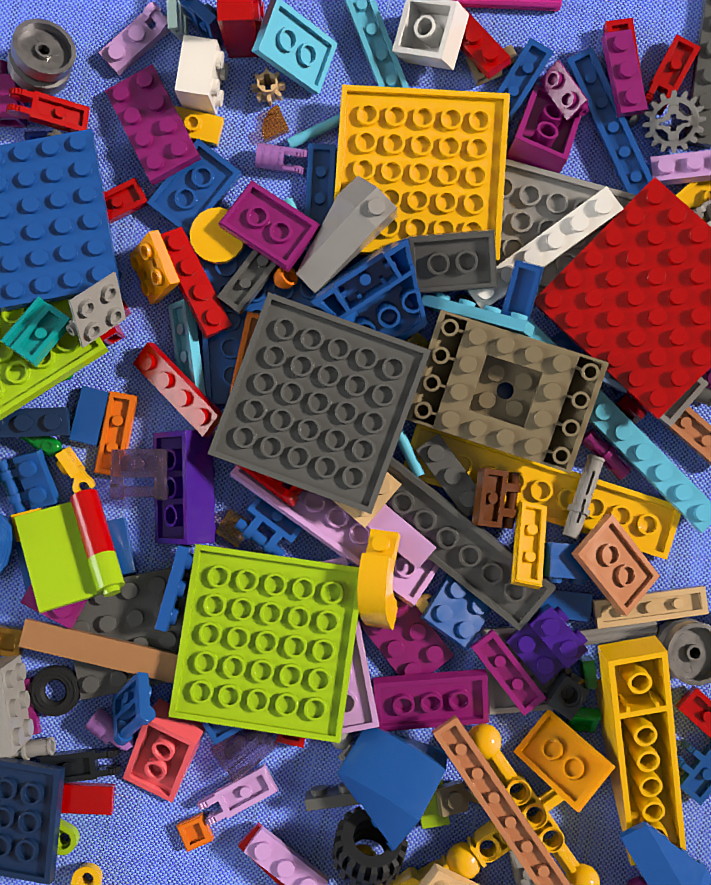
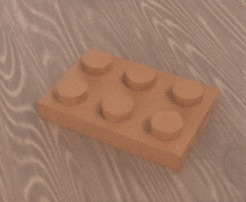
M605 514L571 553L619 615L628 616L660 577L613 514Z

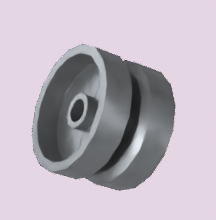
M38 18L25 20L16 27L12 35L11 47L7 56V69L13 81L22 89L54 95L63 90L69 80L71 69L76 59V46L71 36L61 26Z
M687 617L666 620L658 627V634L655 636L667 650L670 676L688 685L701 686L711 683V626Z

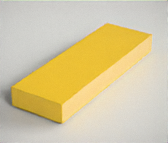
M520 500L517 503L518 514L515 523L511 584L538 590L542 587L547 506Z

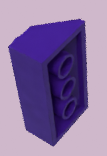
M197 430L153 433L155 543L181 545L215 543V470L213 456L208 454L213 440V432L209 437H202Z

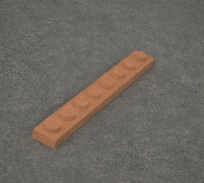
M456 714L432 730L433 735L534 884L571 885Z

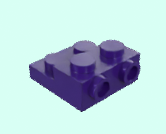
M546 604L536 612L520 631L518 629L505 639L542 685L564 667L568 669L589 651L584 645L588 641L577 628L572 631L565 623L569 620L567 615L558 606L553 609L549 604Z

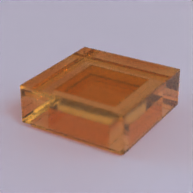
M230 509L215 533L234 546L239 547L244 537H242L243 533L234 526L240 518L248 524L251 522L233 509Z

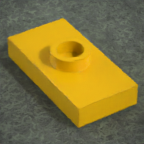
M175 106L192 141L200 139L205 144L218 147L224 125L223 117Z

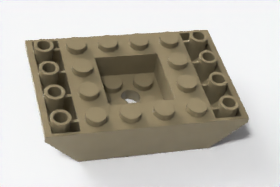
M441 310L428 348L431 352L406 420L571 474L609 362ZM503 382L510 383L514 389L513 395L508 399L500 398L497 394V387Z

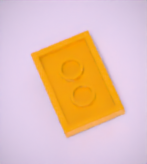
M546 710L513 751L577 812L582 810L616 767L552 710Z

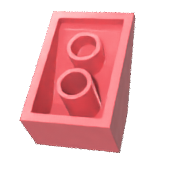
M159 698L152 707L156 713L154 720L148 725H143L140 729L123 779L172 803L206 729L202 722L168 717L170 703Z

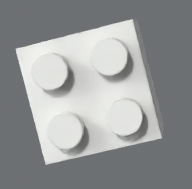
M406 0L392 52L405 63L454 70L469 17L468 12L458 1Z
M183 35L175 84L176 95L183 108L217 116L218 107H222L224 91L221 90L222 80L226 81L228 75V64L224 62V52L220 50L218 40Z

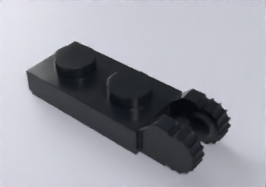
M117 747L57 752L53 755L38 757L39 763L65 767L64 783L95 780L98 777L111 776L121 772L120 765L117 764L98 766V759L118 756L119 748Z

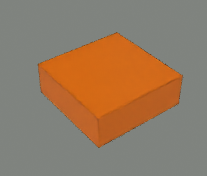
M204 812L185 819L176 825L187 852L205 845L214 839L211 828L205 821Z

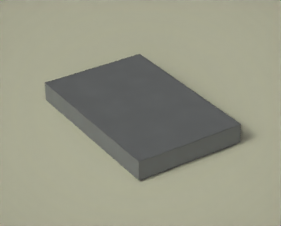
M494 229L408 236L420 293L497 288Z

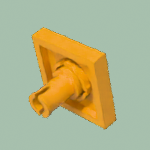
M159 230L148 232L131 252L130 263L141 281L142 293L148 298L150 305L160 303L180 283V280Z

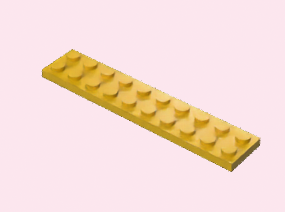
M416 423L410 444L425 473L419 476L421 480L441 487L415 451L439 434L475 484L477 483L478 468L508 471V476L509 472L520 473L519 484L522 486L521 493H518L517 503L521 500L547 506L546 521L559 526H565L569 514L567 508L573 502L581 477L580 473L571 471L570 474ZM405 459L403 465H404L407 469L410 470V468H409V466H408V464H407V461H406V459ZM598 479L588 508L591 512L589 517L585 518L581 533L588 534L605 514H613L641 552L667 560L681 514L668 501Z

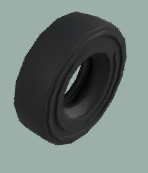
M52 665L42 669L35 675L30 684L29 695L31 703L36 710L46 716L57 717L68 713L77 705L80 699L79 685L76 673L72 669L62 665ZM52 680H58L65 686L66 694L60 701H53L46 695V686Z

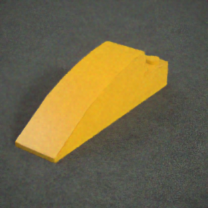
M655 635L598 645L601 679L597 680L598 689H595L597 706L601 713L600 725L606 758L616 766L610 773V779L622 832L646 821L668 837L669 841L676 847H682L686 850L667 650ZM626 848L630 865H636Z

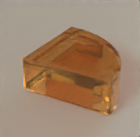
M278 104L268 111L264 119L262 135L265 143L289 133V128Z

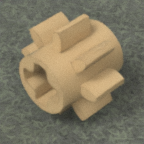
M265 68V72L260 75L254 74L257 84H252L251 89L253 93H258L256 96L258 103L265 101L268 102L269 106H272V102L277 99L279 101L283 100L280 91L286 90L285 82H279L281 78L279 71L273 74L269 72L268 68ZM266 85H271V89L266 90Z

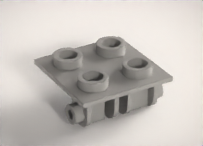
M112 272L69 300L73 319L69 321L66 329L71 336L78 335L80 345L84 348L126 319L115 272Z

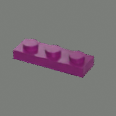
M629 29L604 33L601 41L617 117L644 114L648 110L632 31Z
M493 628L471 645V648L524 716L547 699Z

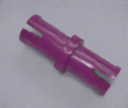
M593 429L584 434L581 443L593 455L603 458L605 460L603 464L618 480L623 479L630 473L632 467L615 452L616 448L613 445H608Z

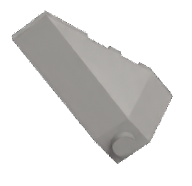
M357 176L337 195L296 275L317 294L397 217V207L378 187Z

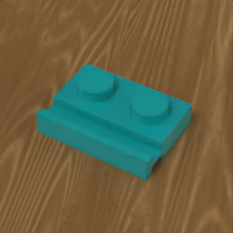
M38 296L1 341L37 367L67 332L66 326L69 325L71 319Z

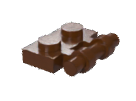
M478 468L472 525L514 529V521L518 514L516 509L518 493H521L522 486L519 484L520 473L509 472L508 476V471Z

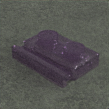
M242 729L212 746L210 750L225 772H228L231 781L237 782L277 748L279 744L274 741L270 732Z

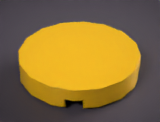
M221 207L209 208L200 213L192 223L190 229L191 245L195 252L206 262L216 265L229 263L244 249L245 244L220 228L218 224L228 209Z

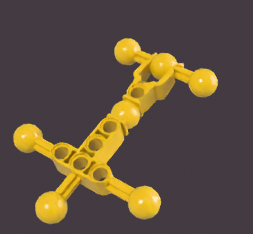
M485 723L473 726L468 732L549 853H552L564 870L570 884L600 885L597 871L592 866L577 861L565 844L561 829L549 813L551 809L564 801V799L552 788L538 796L521 773L514 771L500 751L501 736L499 731L494 726ZM516 783L523 784L519 792H510L512 785ZM530 808H539V811L536 815H526L527 811ZM489 820L474 832L472 838L470 836L467 837L468 842L453 844L446 856L443 854L441 859H436L418 870L414 867L407 868L395 880L393 879L390 885H419L434 863L467 879H471L479 872L481 865L483 868L486 867V863L496 861L510 851L511 848L492 820ZM547 831H555L552 838L543 839ZM485 840L493 841L492 846L487 849L480 847L481 843ZM356 845L366 855H377L376 851L369 845Z

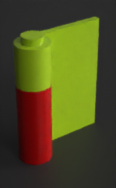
M86 489L73 494L70 497L71 502L14 517L40 614L100 595H104V597L114 596L120 593V588L125 585L100 496L96 489Z

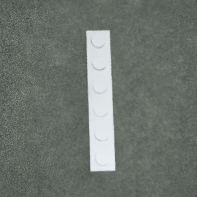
M606 186L496 266L497 288L467 290L479 308L484 309L485 305L492 306L506 295L516 259L546 267L623 210V207Z

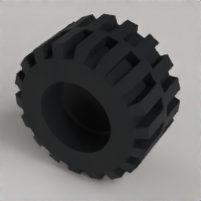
M360 806L356 807L353 814L350 811L344 815V820L341 819L338 824L332 851V859H335L334 867L336 871L341 870L340 877L343 880L347 878L350 880L349 885H390L391 880H395L398 877L399 871L402 868L408 841H406L407 836L392 851L387 845L388 841L378 827L375 828L372 824L371 818L365 809L362 810ZM364 839L373 840L383 848L384 853L376 856L366 855L356 847L355 843Z

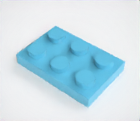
M270 0L252 52L311 94H320L338 43L283 0Z

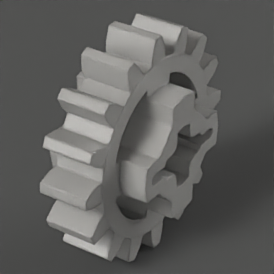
M672 90L670 98L665 93H662L660 95V103L654 100L651 102L654 110L645 112L644 115L649 117L650 121L644 122L643 127L650 128L645 138L653 136L652 147L660 143L662 144L661 152H664L668 146L671 147L672 153H676L680 145L684 150L688 149L687 141L690 140L693 143L698 141L694 134L695 132L703 133L704 128L698 125L700 122L706 121V116H699V112L704 109V105L695 106V102L698 99L697 96L689 100L687 99L688 91H684L681 97L677 96V91ZM680 103L688 106L693 114H685L680 109ZM666 104H669L668 113L664 117L656 118L659 110ZM672 114H676L677 119L688 120L679 123L676 129H672V124L661 123L670 120ZM693 126L690 133L680 139L681 130L684 127ZM656 129H663L668 134V140L660 136Z

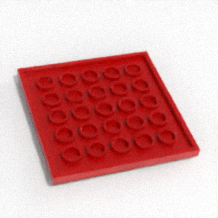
M654 177L536 297L534 305L588 356L609 362L606 370L609 375L619 382L656 420L711 368V226Z

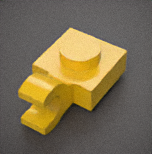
M71 447L65 448L55 455L58 459L56 464L64 475L68 474L71 478H74L72 485L74 493L82 491L80 488L81 482H86L91 489L96 486L95 480L86 473V468Z

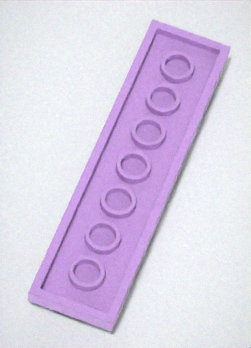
M236 465L230 473L231 477L341 557H345L355 567L360 566L361 555L366 553L371 529L368 526L364 528L333 500L307 490L301 492L298 496L299 501L292 507ZM284 483L282 485L286 489H290L292 487V485L288 483ZM397 552L393 572V594L412 608L436 574L439 566L427 558L422 566L417 569Z

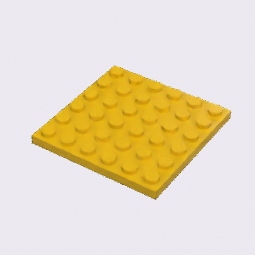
M342 85L334 201L347 185L357 176H360L378 187L397 207V217L359 253L360 255H369L380 247L412 235L494 229L496 263L499 262L510 93Z

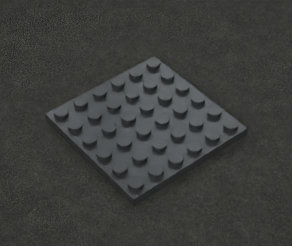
M268 292L208 454L372 514L431 350Z

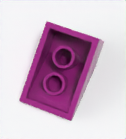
M535 83L510 142L506 159L560 173L568 160L581 116L575 114L567 121L544 87Z

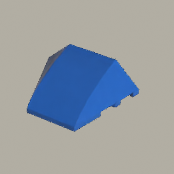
M408 238L380 247L334 277L310 300L312 304L328 314L401 340L407 339L428 325Z
M376 727L361 731L337 771V775L357 803L363 806L370 816L374 827H378L388 841L387 845L394 851L420 821L446 772L447 754L443 749Z

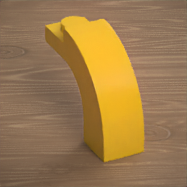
M371 529L366 553L361 555L357 598L359 614L366 626L394 630L399 605L393 594V572L401 537L398 532Z

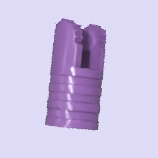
M258 143L255 168L304 175L305 168L299 165H286L285 157L286 155L298 158L307 157V150Z
M101 707L84 727V729L90 731L92 735H95L106 745L110 742L123 751L133 748L134 737L123 746L118 745L114 741L113 717Z

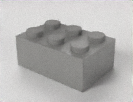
M21 655L0 657V758L13 756L32 738L34 732L33 720L29 719L28 713L30 695L28 691H25L24 683L27 671L25 664L22 663Z

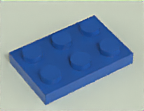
M197 139L194 145L201 160L166 178L147 202L151 208L177 228L182 227L185 234L189 237L192 223L196 217L209 208H217L242 176L240 170L200 139Z

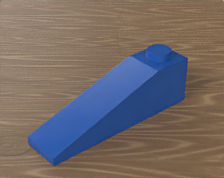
M646 821L619 833L621 840L648 885H711V874L704 863L700 860H694L682 847H676L669 841L668 837Z

